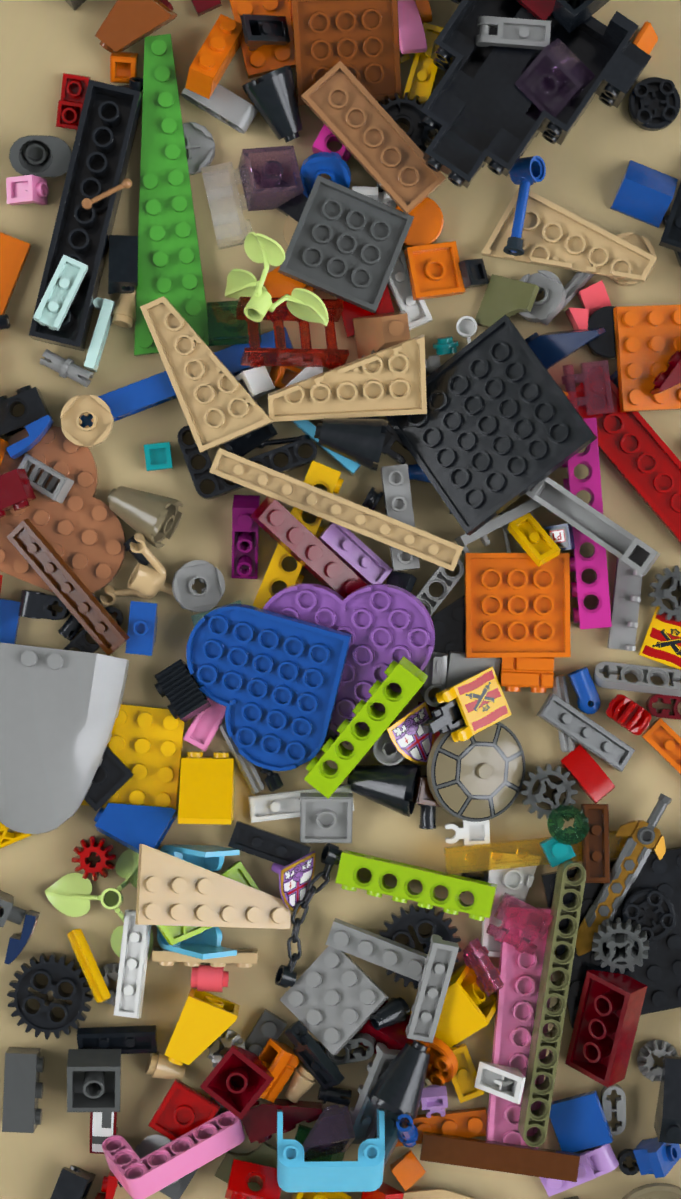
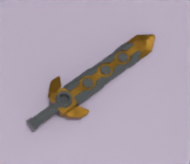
M660 794L659 800L647 822L644 820H638V822L633 820L619 827L616 833L617 837H631L627 839L611 868L610 883H604L578 928L576 940V954L578 956L592 951L593 934L598 933V926L602 925L606 928L607 920L613 921L614 915L629 888L635 882L650 855L651 848H653L659 860L663 858L666 852L664 836L661 835L656 825L666 807L672 801L668 796Z

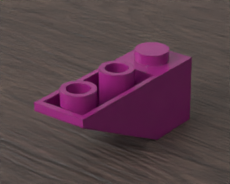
M234 495L232 506V578L258 579L259 525L250 516L260 505L259 495Z

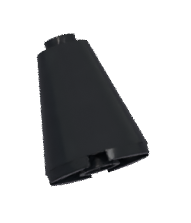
M290 65L276 69L256 79V81L254 79L242 85L244 92L279 140L284 138L285 142H289L300 137L298 131L303 130Z
M324 418L323 423H317L314 438L319 439V445L370 470L377 471L378 464L376 463H379L387 430L382 428V426L387 427L389 420Z
M415 764L393 766L357 765L348 775L347 784L351 785V791L397 813L410 817L416 805L413 799L416 780L418 776H421V766Z
M413 1040L412 1044L406 1043L369 1090L367 1096L372 1099L373 1095L379 1098L377 1101L378 1105L395 1114L401 1115L407 1112L411 1114L413 1120L416 1119L430 1059V1053L427 1052L428 1047Z

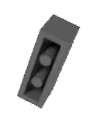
M9 1047L5 1053L2 1132L34 1133L37 1125H41L42 1109L38 1108V1099L43 1097V1082H39L40 1072L44 1071L45 1063L44 1056H40L41 1048Z

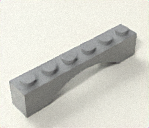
M549 477L544 478L525 493L644 576L660 556V553Z

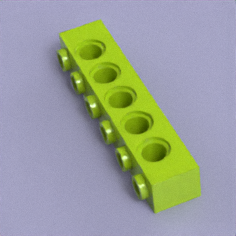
M404 656L398 663L395 660L391 662L384 671L387 674L386 678L382 682L377 680L368 691L371 694L366 702L363 699L359 701L352 710L355 713L354 717L350 721L346 718L336 730L340 733L336 739L333 740L330 737L321 748L324 752L319 759L314 757L305 769L309 772L304 780L326 798H330L428 678L427 674ZM397 683L402 691L394 692L389 684ZM379 702L383 704L385 711L376 710L373 703ZM358 722L366 723L369 726V730L364 731L360 729ZM342 742H350L354 749H346ZM327 760L334 761L338 768L329 767Z
M344 850L341 853L335 882L342 884L341 888L344 890L357 891V888L367 890L366 894L370 896L382 897V894L392 896L393 901L407 903L408 900L418 902L417 906L426 909H433L434 905L442 907L445 913L458 915L460 911L468 913L469 918L484 921L485 917L490 918L497 884L349 850ZM361 868L370 870L372 875L370 881H363L359 877V870ZM386 874H393L396 877L397 885L395 887H389L385 884L384 876ZM413 879L419 880L423 886L422 892H413L409 887L410 881ZM438 885L445 886L448 890V897L444 899L438 898L435 894V887ZM464 891L471 892L474 896V902L469 905L464 904L460 899V894Z

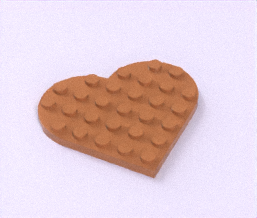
M51 426L40 442L26 453L72 479L74 484L63 503L56 502L32 488L36 499L28 502L30 506L18 511H14V508L5 511L6 516L0 518V571L54 593L7 538L23 520L29 519L89 591L94 593L108 585L119 572L126 553V547L123 545L126 542L125 533L117 515L104 502L94 497L98 485V470L90 449L73 444L64 436L61 427ZM24 429L13 435L7 441L9 442L8 447L28 437L27 430ZM6 449L0 465V475L17 469L25 454L17 459H13ZM33 463L27 472L28 477L35 467ZM41 469L39 475L37 476L35 480L36 483L38 482L39 478L44 472L43 469ZM50 475L44 488H47L51 479L53 478V475Z

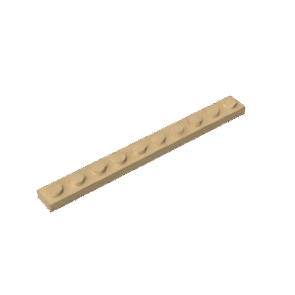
M221 448L218 449L209 471L214 475L453 572L464 548Z

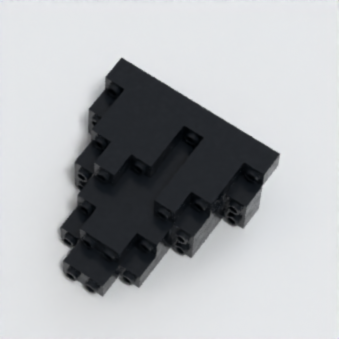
M451 0L459 4V6L434 41L431 58L434 60L433 63L441 70H447V72L420 110L419 118L422 119L421 123L432 131L435 129L439 131L424 153L423 159L426 160L425 164L436 172L441 170L447 174L448 180L458 187L463 185L468 188L480 168H483L486 163L489 164L487 167L497 175L504 174L507 177L520 156L522 157L539 132L543 133L542 137L548 142L561 145L596 94L605 105L610 107L613 105L618 108L652 57L630 42L639 25L616 11L608 26L590 16L569 33L551 15L546 20L551 21L550 46L548 50L499 46L480 47L475 45L476 35L479 34V28L476 26L477 17L479 16L538 19L516 0ZM489 28V35H497V28Z

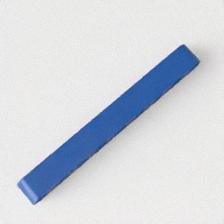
M282 327L214 352V354L232 375L236 376L243 371L289 356L295 351L286 327ZM167 371L98 396L110 407L114 422L177 398ZM91 414L87 417L82 415L80 418L83 421L81 426L83 428L85 426L91 427L93 425L91 421L93 416Z

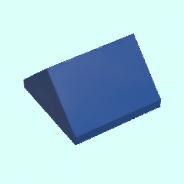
M630 160L610 209L659 228L674 197L678 179Z

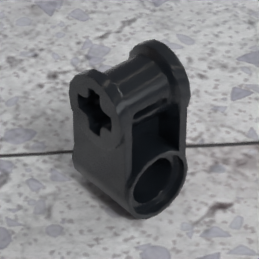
M22 590L18 616L34 619L61 620L70 614V611L57 596ZM58 603L60 607H63V610L56 615V611L52 610V605Z

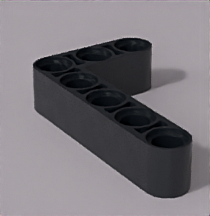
M184 426L180 429L177 436L195 489L202 498L214 499L244 488V486L239 484L228 485L224 478L210 473L212 462L208 451L200 453L196 442L192 445H186L183 442V437L187 432H191L190 427ZM301 439L254 456L248 460L261 463L263 466L277 472L285 473L310 464L312 460L314 461L317 456V446L309 439ZM302 445H309L313 449V454L309 458H302L298 454V449ZM285 454L289 458L288 464L284 467H277L274 464L275 456ZM196 456H203L206 459V465L202 469H194L192 467V460ZM206 480H211L215 484V489L210 494H204L201 491V484Z

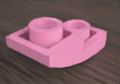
M398 0L399 49L401 53L426 52L427 43L424 28L415 1Z

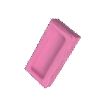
M207 696L206 698L211 706L195 716L183 738L205 752L225 718L226 706L211 700Z

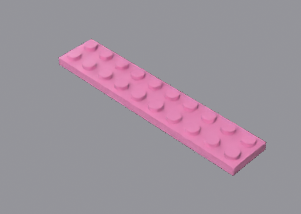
M504 905L492 1063L518 1068L526 1077L551 908ZM550 998L547 1001V1007L550 1006ZM548 1023L543 1027V1033L548 1032ZM546 1049L539 1053V1059L546 1058ZM539 1075L535 1079L536 1085L544 1082V1075ZM489 1093L486 1141L528 1146L518 1132L522 1097L520 1104H516ZM541 1101L534 1102L531 1105V1110L539 1109ZM537 1127L530 1128L527 1131V1136L535 1135Z

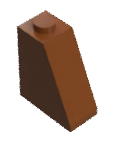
M117 0L95 36L101 40L99 44L111 53L113 51L122 52L173 21L177 14L159 0Z

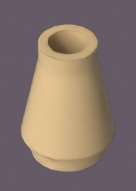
M135 289L134 293L120 294L111 313L114 325L122 328H131L133 323H135Z
M160 1052L158 1054L151 1053L145 1073L151 1075V1078L178 1079L182 1081L186 1066L170 1062L168 1060L169 1057Z
M303 1063L295 1068L288 1089L284 1094L293 1103H297L317 1082Z

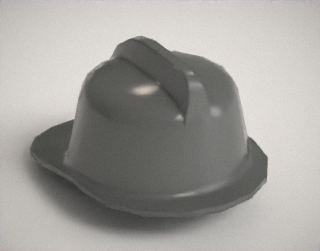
M29 135L20 137L13 143L10 148L9 159L16 172L23 176L57 177L68 171L72 152L67 143L59 137Z

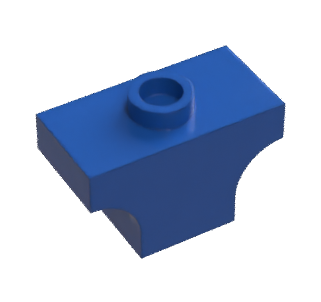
M130 602L127 635L130 638L126 641L125 653L152 656L158 623L157 603Z
M657 1137L642 1140L633 1150L641 1175L654 1174L655 1178L665 1177L681 1158L679 1144L659 1142Z

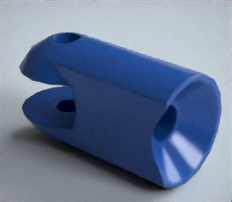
M584 667L567 674L577 696V705L580 711L586 714L597 712L601 701L588 668Z

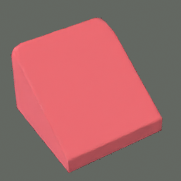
M602 280L577 293L583 309L589 310V317L600 308L612 306Z
M570 307L565 311L573 330L588 329V309Z

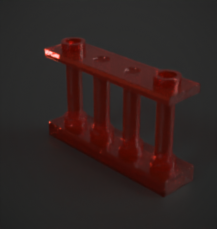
M251 297L239 298L236 308V320L247 321L250 348L244 349L240 360L241 366L253 368L261 366H297L334 369L346 363L349 350L337 349L334 323L339 321L343 312V300L321 299L327 308L329 317L327 326L324 325L327 349H312L309 322L294 316L287 308V301L277 306L274 312L268 311L263 320H271L273 322L276 348H260L258 322L250 320L244 314V308ZM272 298V303L276 302L280 298ZM283 321L299 322L301 349L286 348Z

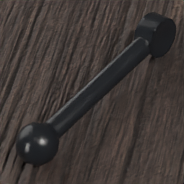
M301 435L299 437L268 440L257 448L262 449L267 445L292 443L301 439L310 440V436Z

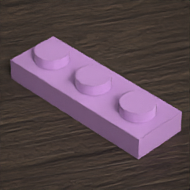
M330 522L318 537L328 549L368 585L382 584L393 570L345 527Z

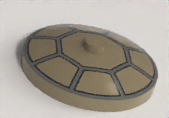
M497 722L476 733L466 741L454 742L451 732L441 733L431 748L427 762V780L431 794L444 811L456 818L471 822L493 819L505 812L513 804L521 791L526 768L524 752L516 735L501 722ZM464 723V724L460 725L459 727H457V728L454 729L453 731H455V730H457V729H460V728H462V727H465L466 724Z

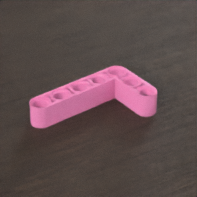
M226 1111L141 1159L125 1138L120 1135H113L105 1139L102 1143V1149L109 1169L133 1199H144L240 1145L245 1140V1133L241 1120L230 1111Z

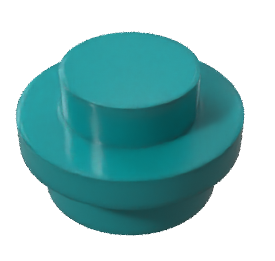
M452 336L437 338L438 343L433 344V349H436V355L456 353V346H459V342L453 341Z

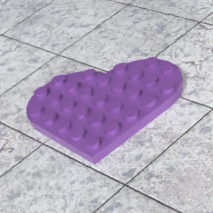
M299 583L280 590L263 607L264 610L352 634L330 724V729L337 735L340 734L336 730L346 718L350 721L354 717L355 713L352 710L359 701L363 699L366 702L371 696L368 691L377 680L382 682L386 678L387 674L384 671L393 660L398 663L404 656L423 671L434 650L435 629L428 610L413 594L394 585H367L343 598L339 593L326 586L314 583ZM397 683L389 684L394 692L402 691ZM379 702L373 703L376 710L383 711L385 709L383 704ZM358 722V726L362 730L368 726L364 722Z

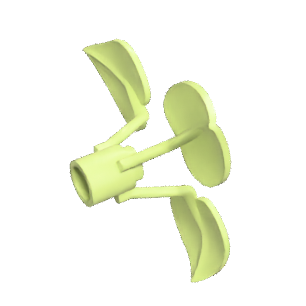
M255 232L248 233L244 240V249L247 256L253 262L264 263L260 281H257L256 277L249 271L233 269L227 276L225 297L249 300L244 308V314L254 322H261L268 311L274 312L277 306L287 301V308L297 318L327 326L329 322L327 308L323 301L309 290L294 288L291 295L285 294L272 303V296L263 285L269 270V264L272 266L282 265L285 260V252L270 237L260 233L256 234Z
M127 849L118 858L115 870L120 877L125 878V881L116 889L108 888L101 895H90L93 889L91 881L88 878H82L83 874L70 873L61 877L52 886L47 888L45 894L58 911L71 917H80L87 914L91 907L90 900H100L105 908L115 910L124 923V914L119 908L123 903L121 891L129 882L137 888L139 854L131 849ZM119 926L113 931L110 940L111 947L118 957H120L123 926ZM152 928L150 934L148 959L152 953L154 944Z

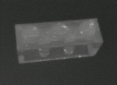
M232 161L201 168L218 248L224 249L244 244V240L247 234L252 232L250 219L244 220L242 210H246L247 205L244 194L239 195L237 185L242 184L239 169H233Z

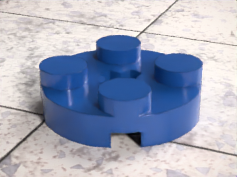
M319 152L303 161L298 182L302 193L307 198L311 193L317 176H321V174H327L331 177L329 180L349 188L351 172L340 154L336 152Z

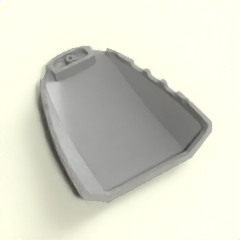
M0 642V822L3 825L20 833L42 834L57 829L76 813L92 785V780L102 763L105 749L112 737L113 726L118 717L124 694L129 660L98 653Z

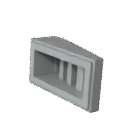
M26 453L17 469H25L27 473L32 463L35 464L28 477L32 488L56 502L63 503L74 481ZM41 469H43L44 472L42 473L41 477L36 483L35 480L39 475ZM50 475H53V478L51 479L47 488H44Z

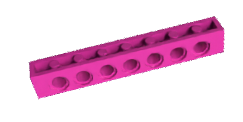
M585 418L584 421L597 439L587 445L584 452L577 453L562 465V468H567L568 478H563V487L575 496L579 491L586 490L590 494L588 505L603 514L596 418ZM578 464H584L588 468V475L584 479H577L574 475V468ZM572 526L575 549H573L574 556H570V572H575L576 582H571L572 598L577 597V608H573L574 624L579 623L580 629L612 627L606 549ZM586 542L592 543L594 546V552L589 557H583L579 551L580 546ZM588 568L596 572L595 580L590 583L584 582L581 577L582 572ZM592 594L597 596L598 603L594 608L589 609L584 606L583 601L587 595Z

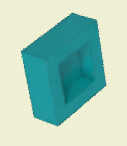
M170 442L144 445L147 471L173 469Z
M563 831L539 843L551 867H555L576 856Z

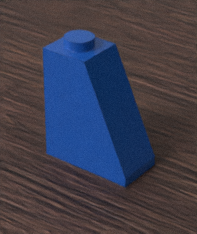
M108 803L105 809L101 808L98 811L94 821L97 822L95 824L97 831L139 854V844H144L158 850L175 821L177 812L175 809L168 807Z

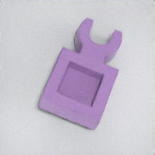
M429 1085L423 1088L421 1104L427 1118H431L432 1113H440L441 1117L446 1115L445 1108H448L446 1086Z

